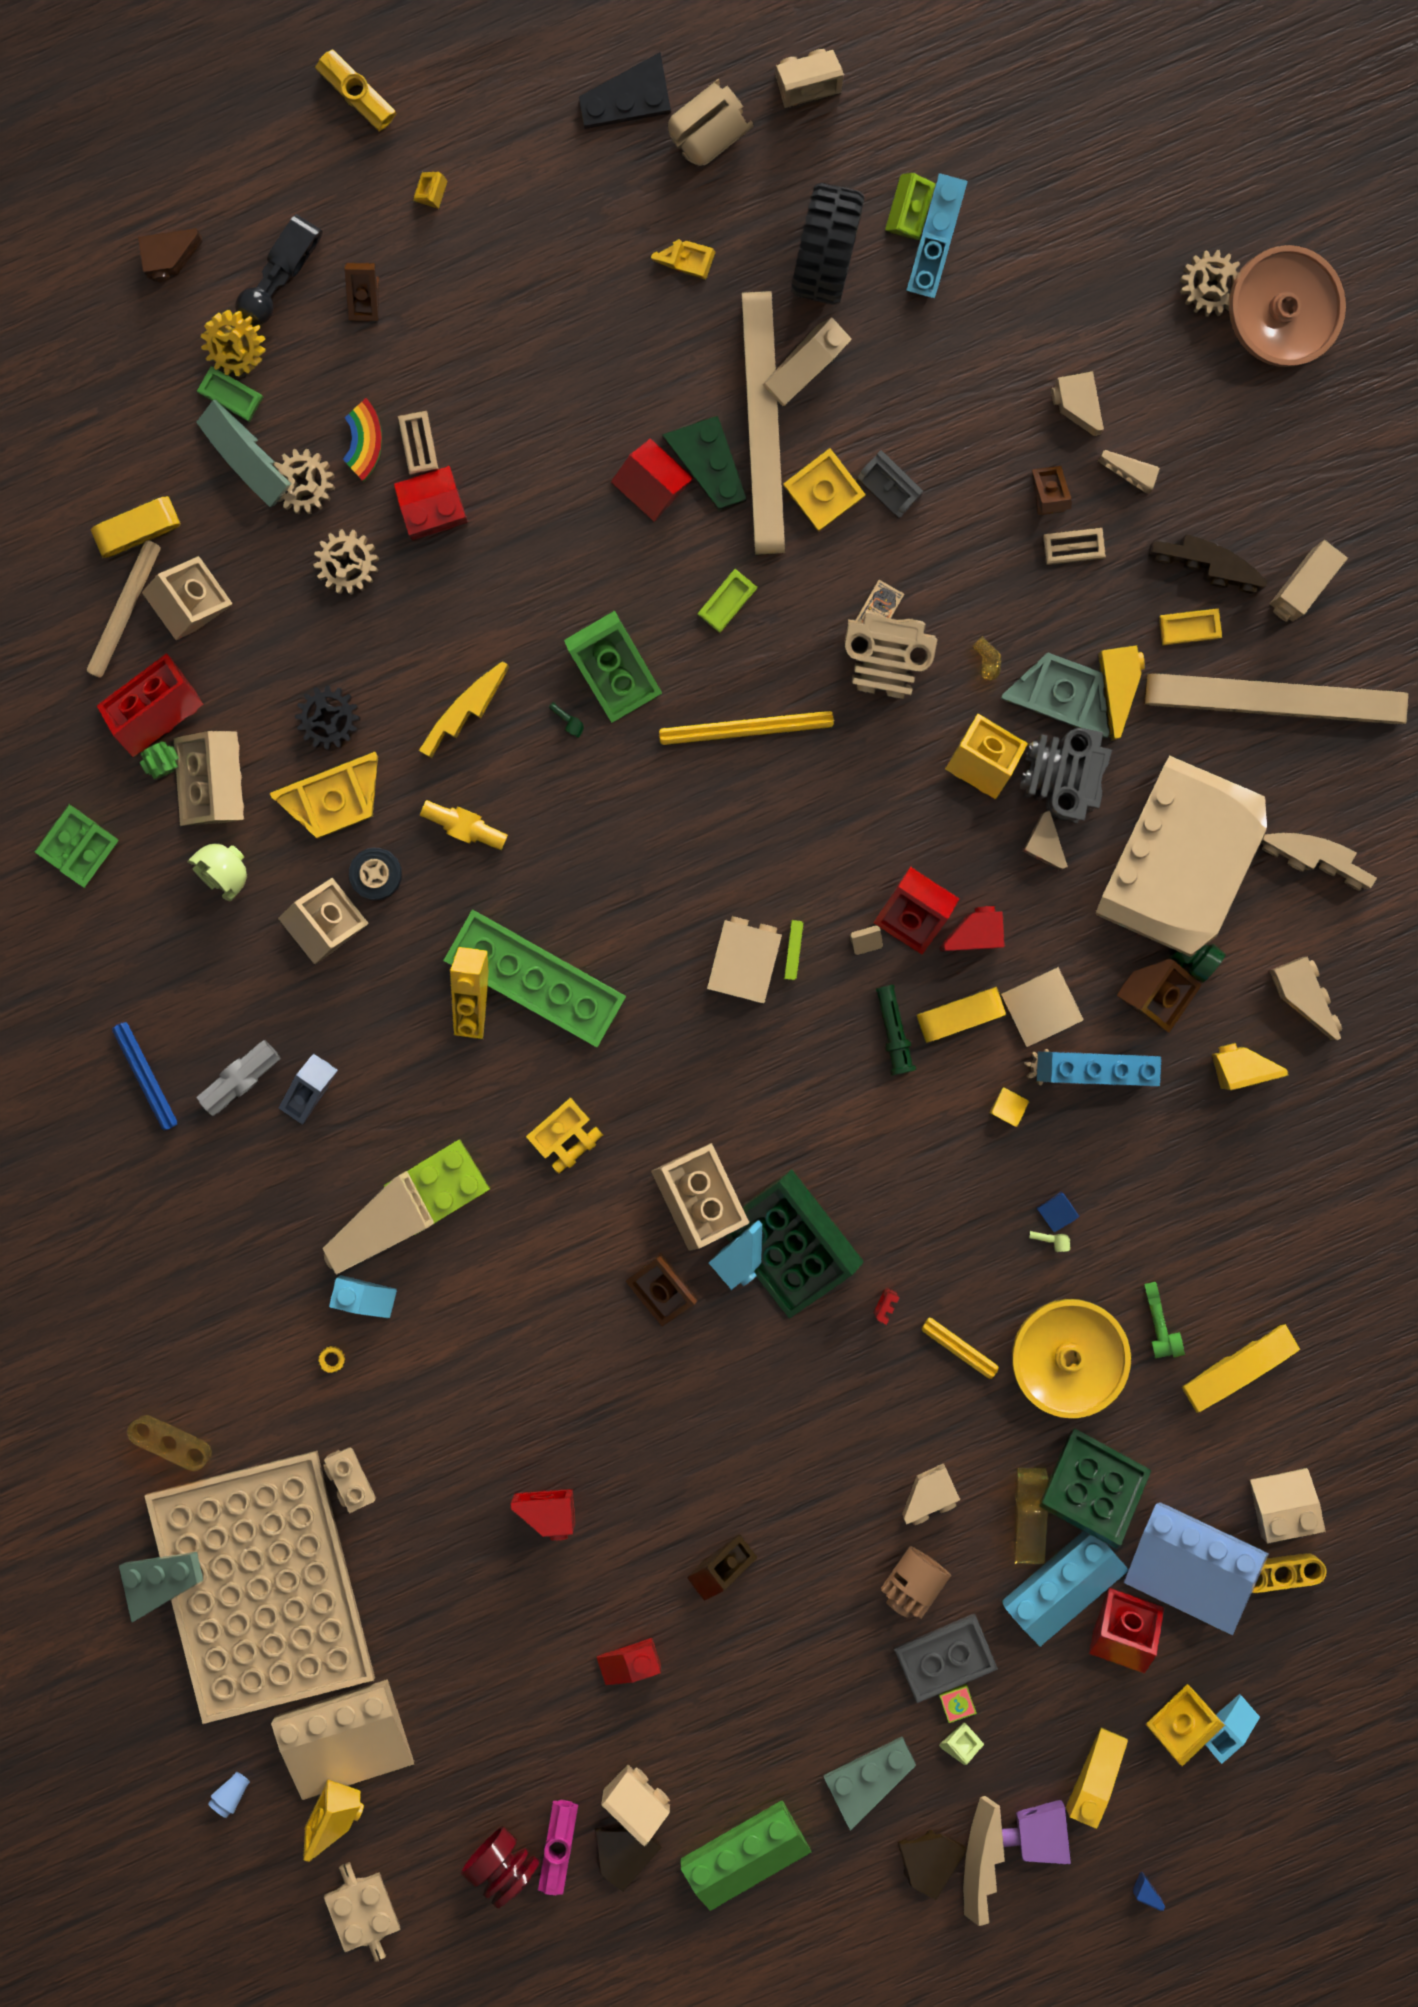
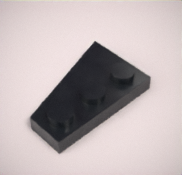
M659 52L579 96L584 129L670 114L671 108L661 53Z

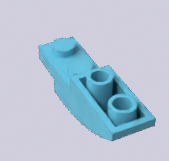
M939 173L906 291L935 298L968 181Z

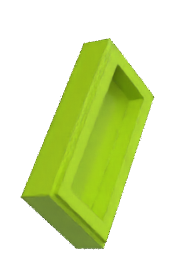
M734 569L697 615L718 633H721L758 587Z
M791 920L784 979H797L803 931L802 921Z

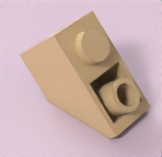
M944 1463L916 1476L902 1513L906 1524L911 1522L913 1525L923 1523L929 1519V1514L937 1510L940 1513L947 1512L956 1507L955 1502L960 1501Z

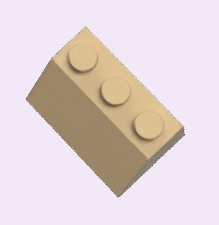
M207 731L173 738L174 750L179 757L175 762L178 765L176 778L180 826L244 820V803L241 790L242 775L239 764L237 732Z
M712 1143L651 1171L689 1251L700 1249L749 1224Z

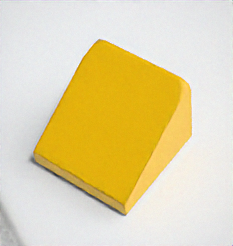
M1003 1087L989 1113L1017 1127L1029 1101Z

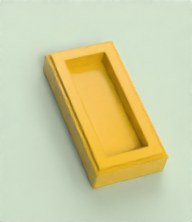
M1219 608L1159 616L1162 646L1222 638Z

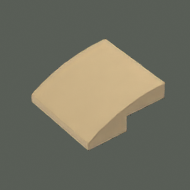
M1059 967L1001 994L1026 1047L1084 1020Z

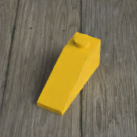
M1137 645L1102 650L1098 654L1100 670L1104 678V697L1106 699L1111 741L1121 738L1141 677V670L1145 669L1144 656L1142 652H1138Z
M1100 1727L1066 1806L1070 1818L1093 1828H1098L1114 1787L1128 1742L1127 1738Z

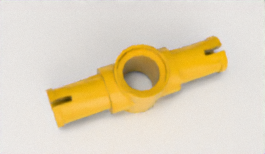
M426 800L420 816L444 826L443 829L447 831L446 834L469 844L471 841L474 843L479 841L502 850L508 836L484 824L485 821L481 820V816L458 806L456 809L451 808L450 810Z

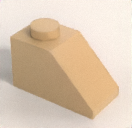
M1093 371L1058 378L1055 382V387L1051 388L1054 405H1059L1061 414L1092 435H1100L1104 427Z

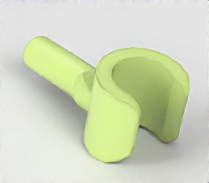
M1033 1231L1030 1232L1029 1238L1054 1242L1055 1252L1070 1250V1238L1066 1234L1047 1235Z

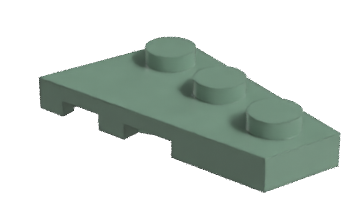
M197 1552L125 1562L119 1565L131 1622L139 1620L203 1581Z
M901 1736L824 1775V1779L850 1831L916 1766V1763Z

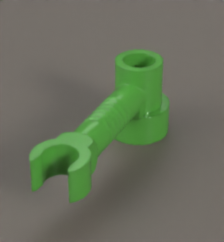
M1157 1283L1144 1284L1157 1340L1152 1341L1155 1358L1173 1355L1174 1358L1184 1356L1185 1351L1180 1332L1168 1335Z

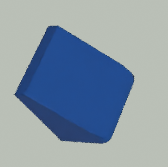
M1059 1192L1037 1208L1053 1232L1058 1231L1080 1217L1062 1192Z
M1141 1871L1133 1888L1137 1901L1164 1911L1165 1905L1161 1897Z

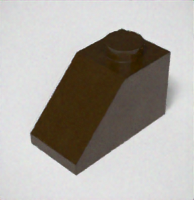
M739 1534L705 1559L687 1578L705 1601L725 1591L757 1559V1556Z

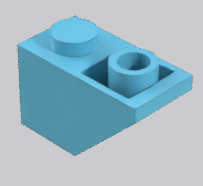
M1241 1694L1216 1714L1225 1726L1205 1744L1221 1764L1245 1744L1260 1718Z

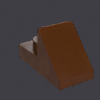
M345 263L349 320L378 321L379 277L376 276L375 263Z
M1062 467L1033 469L1032 478L1038 515L1065 512L1072 509V499Z

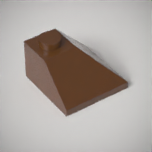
M1168 959L1133 971L1117 996L1132 1009L1164 1031L1170 1033L1202 984L1174 960Z

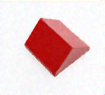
M650 438L629 455L611 483L655 522L694 478Z

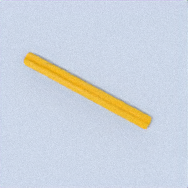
M831 711L672 727L660 729L659 738L662 745L830 728L834 725V719Z

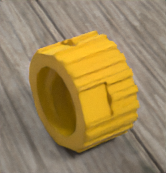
M335 1346L324 1348L318 1360L321 1369L327 1373L341 1370L345 1363L343 1351ZM334 1353L338 1356L339 1361L335 1366H330L325 1362L327 1354Z

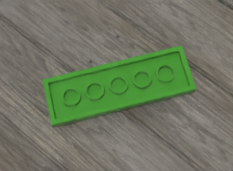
M473 909L443 960L452 965L458 947L488 951L489 987L595 1047L599 1046L626 998L622 993Z

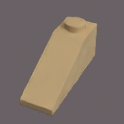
M832 317L818 324L764 382L763 386L782 406L786 405L851 341V338Z

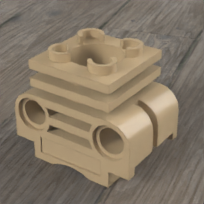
M865 610L863 622L848 619L845 635V649L848 655L853 659L864 661L863 664L855 663L854 670L861 673V676L853 674L852 683L857 684V690L874 693L875 688L887 690V696L904 699L905 694H912L911 685L905 684V681L914 683L915 679L913 673H907V670L923 671L931 666L938 638H935V635L924 634L925 623L923 621L914 619L894 620L883 616L881 613ZM858 636L865 637L868 640L867 647L862 651H856L851 647L852 640ZM917 647H921L926 651L925 658L920 662H914L910 659L911 651Z

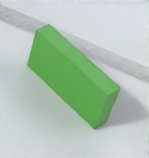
M212 366L197 390L198 394L211 401L216 400L226 410L247 422H250L263 399V395L225 375L223 372L214 369Z

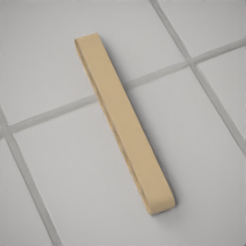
M771 291L742 293L755 555L785 553L777 400L763 386L764 382L776 370Z
M1147 674L1145 704L1188 709L1406 724L1409 694L1341 687Z

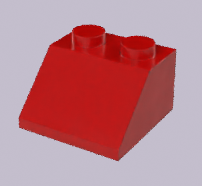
M450 466L394 484L399 506L412 541L468 523Z
M910 867L873 923L923 955L949 919L959 898Z
M995 906L974 908L975 913L968 914L940 945V951L1005 947L1003 911L995 912Z
M573 1489L514 1493L511 1509L543 1537L550 1536V1540L557 1541L568 1539V1535H573L575 1528Z
M1109 1588L1093 1629L1089 1654L1145 1674L1157 1656L1164 1607Z

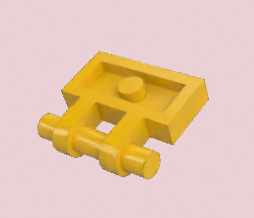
M570 1098L526 1137L544 1158H547L552 1152H555L560 1157L552 1164V1167L560 1174L566 1167L571 1168L577 1163L575 1160L587 1149L589 1151L596 1146L595 1142L603 1134L597 1127H594L588 1134L581 1128L590 1119ZM575 1134L580 1141L567 1151L562 1144Z

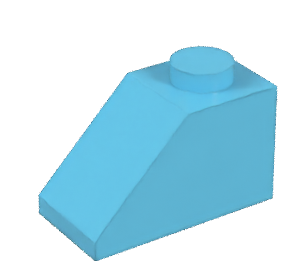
M759 1220L721 1249L709 1262L711 1267L731 1290L739 1283L744 1287L757 1276L754 1271L761 1264L762 1223Z
M340 1275L336 1278L329 1307L355 1314L390 1318L397 1289Z

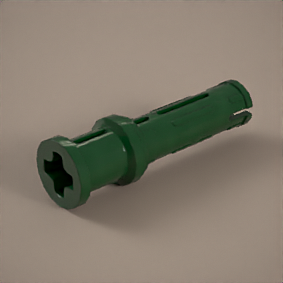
M894 985L876 989L888 1040L885 1051L889 1052L893 1068L890 1071L891 1076L917 1070L916 1066L912 1063L909 1047L911 1046V1041L905 1039Z

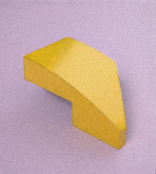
M678 239L673 242L674 245L659 253L656 251L651 256V259L659 264L706 280L715 250L689 241L682 243Z

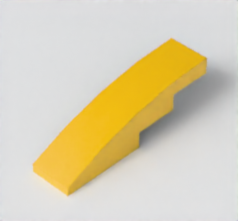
M501 662L480 677L457 698L435 724L419 751L432 758L446 733L454 738L458 737L470 713L481 719L509 669L508 664Z
M1286 1324L1280 1325L1261 1339L1252 1341L1232 1356L1223 1358L1184 1385L1182 1389L1196 1413L1201 1412L1276 1367L1298 1352L1300 1348Z

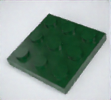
M1074 1428L1069 1433L1039 1507L1117 1549L1122 1544L1152 1470Z

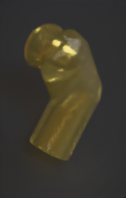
M982 636L973 645V648L983 657L982 677L985 680H993L1001 672V654Z

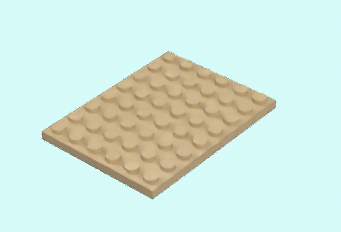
M317 1451L145 1495L160 1557L197 1552L203 1581L171 1599L202 1724L374 1681L375 1676Z

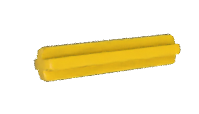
M929 1318L922 1326V1331L985 1377L992 1379L998 1372L999 1367L934 1319Z

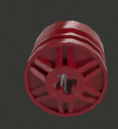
M504 1826L495 1830L478 1847L465 1863L460 1873L474 1887L487 1880L489 1883L483 1892V1896L489 1898L495 1894L491 1904L496 1908L502 1907L509 1900L515 1898L528 1884L532 1874L539 1865V1860L535 1856L525 1860L529 1852L526 1848H522L514 1855L511 1853L517 1839Z

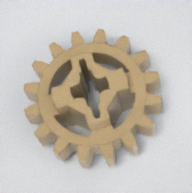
M1206 250L1202 254V260L1195 255L1191 260L1193 266L1187 264L1183 269L1188 275H1182L1180 278V282L1186 284L1180 293L1189 295L1185 302L1186 305L1196 304L1194 308L1195 313L1203 308L1205 309V316L1208 317L1212 310H1215L1217 316L1223 313V307L1229 311L1230 293H1228L1229 289L1226 287L1227 279H1231L1232 289L1238 275L1236 269L1240 265L1239 262L1233 264L1229 262L1231 259L1230 254L1226 255L1223 259L1220 257V250H1216L1213 257H1210L1209 252ZM1211 265L1219 266L1221 269L1213 268ZM1195 273L1197 274L1196 277L1199 280V284L1196 289L1194 288L1193 282ZM1216 280L1218 282L1217 286L1209 287L1207 285L1208 281ZM1203 298L1213 299L1215 302H1210Z
M294 449L293 457L291 458L283 454L282 457L285 462L283 464L275 462L274 466L289 480L291 485L287 490L288 493L286 494L285 492L278 502L285 500L283 507L286 510H289L293 505L296 514H300L302 508H305L308 514H312V506L314 505L321 510L323 507L320 501L322 499L330 501L331 499L326 493L327 490L335 489L334 485L328 482V480L335 478L332 472H326L330 467L329 463L325 461L320 464L321 455L316 453L312 458L309 449H305L303 455H300ZM304 463L302 467L292 468L295 464ZM317 470L321 474V487L315 480ZM306 477L308 484L306 486L302 484L299 486L296 480ZM303 496H314L308 500L300 501Z
M341 529L337 538L332 533H329L330 542L327 544L324 541H320L323 551H316L314 554L321 559L320 562L314 564L316 569L322 570L318 578L320 580L328 579L325 585L328 589L336 585V592L338 594H341L343 589L347 588L348 593L352 595L356 586L361 591L365 590L363 582H373L369 576L370 572L378 573V569L372 563L378 561L379 557L370 554L375 549L374 545L368 544L365 546L368 538L363 535L357 539V532L355 530H352L350 535L346 536L344 530ZM343 544V548L336 552L332 551L336 546ZM357 546L363 550L366 561L357 557ZM347 556H349L356 564H347L344 569L343 565L337 560H346ZM327 563L335 566L337 570L335 574L336 579L330 574ZM357 572L361 573L356 579L349 581L350 576Z

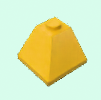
M1236 1043L1218 1047L1219 1053L1212 1054L1221 1089L1234 1090L1288 1076L1287 1069L1247 1048H1237Z
M327 1780L305 1826L303 1860L310 1862L348 1832L354 1820H359L364 1806L360 1803V1790Z

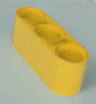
M166 496L97 524L90 530L102 558H107L140 545L146 540L149 541L178 528L181 524L170 498Z
M994 987L916 1016L925 1042L928 1043L1006 1015L998 989Z
M1309 1553L1267 1558L1252 1593L1320 1584L1326 1577V1567L1315 1555ZM1309 1563H1316L1317 1569L1315 1573L1310 1576L1305 1575V1566ZM1279 1567H1287L1288 1573L1283 1579H1275V1572Z

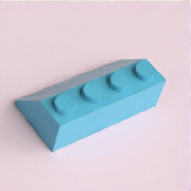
M1083 1531L1004 1598L1002 1603L1022 1629L1039 1646H1042L1126 1574L1129 1569L1105 1542Z

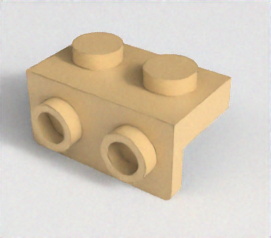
M351 1447L341 1452L337 1450L324 1459L326 1463L324 1464L325 1472L331 1481L334 1480L338 1491H336L337 1497L341 1505L347 1507L349 1513L376 1500Z

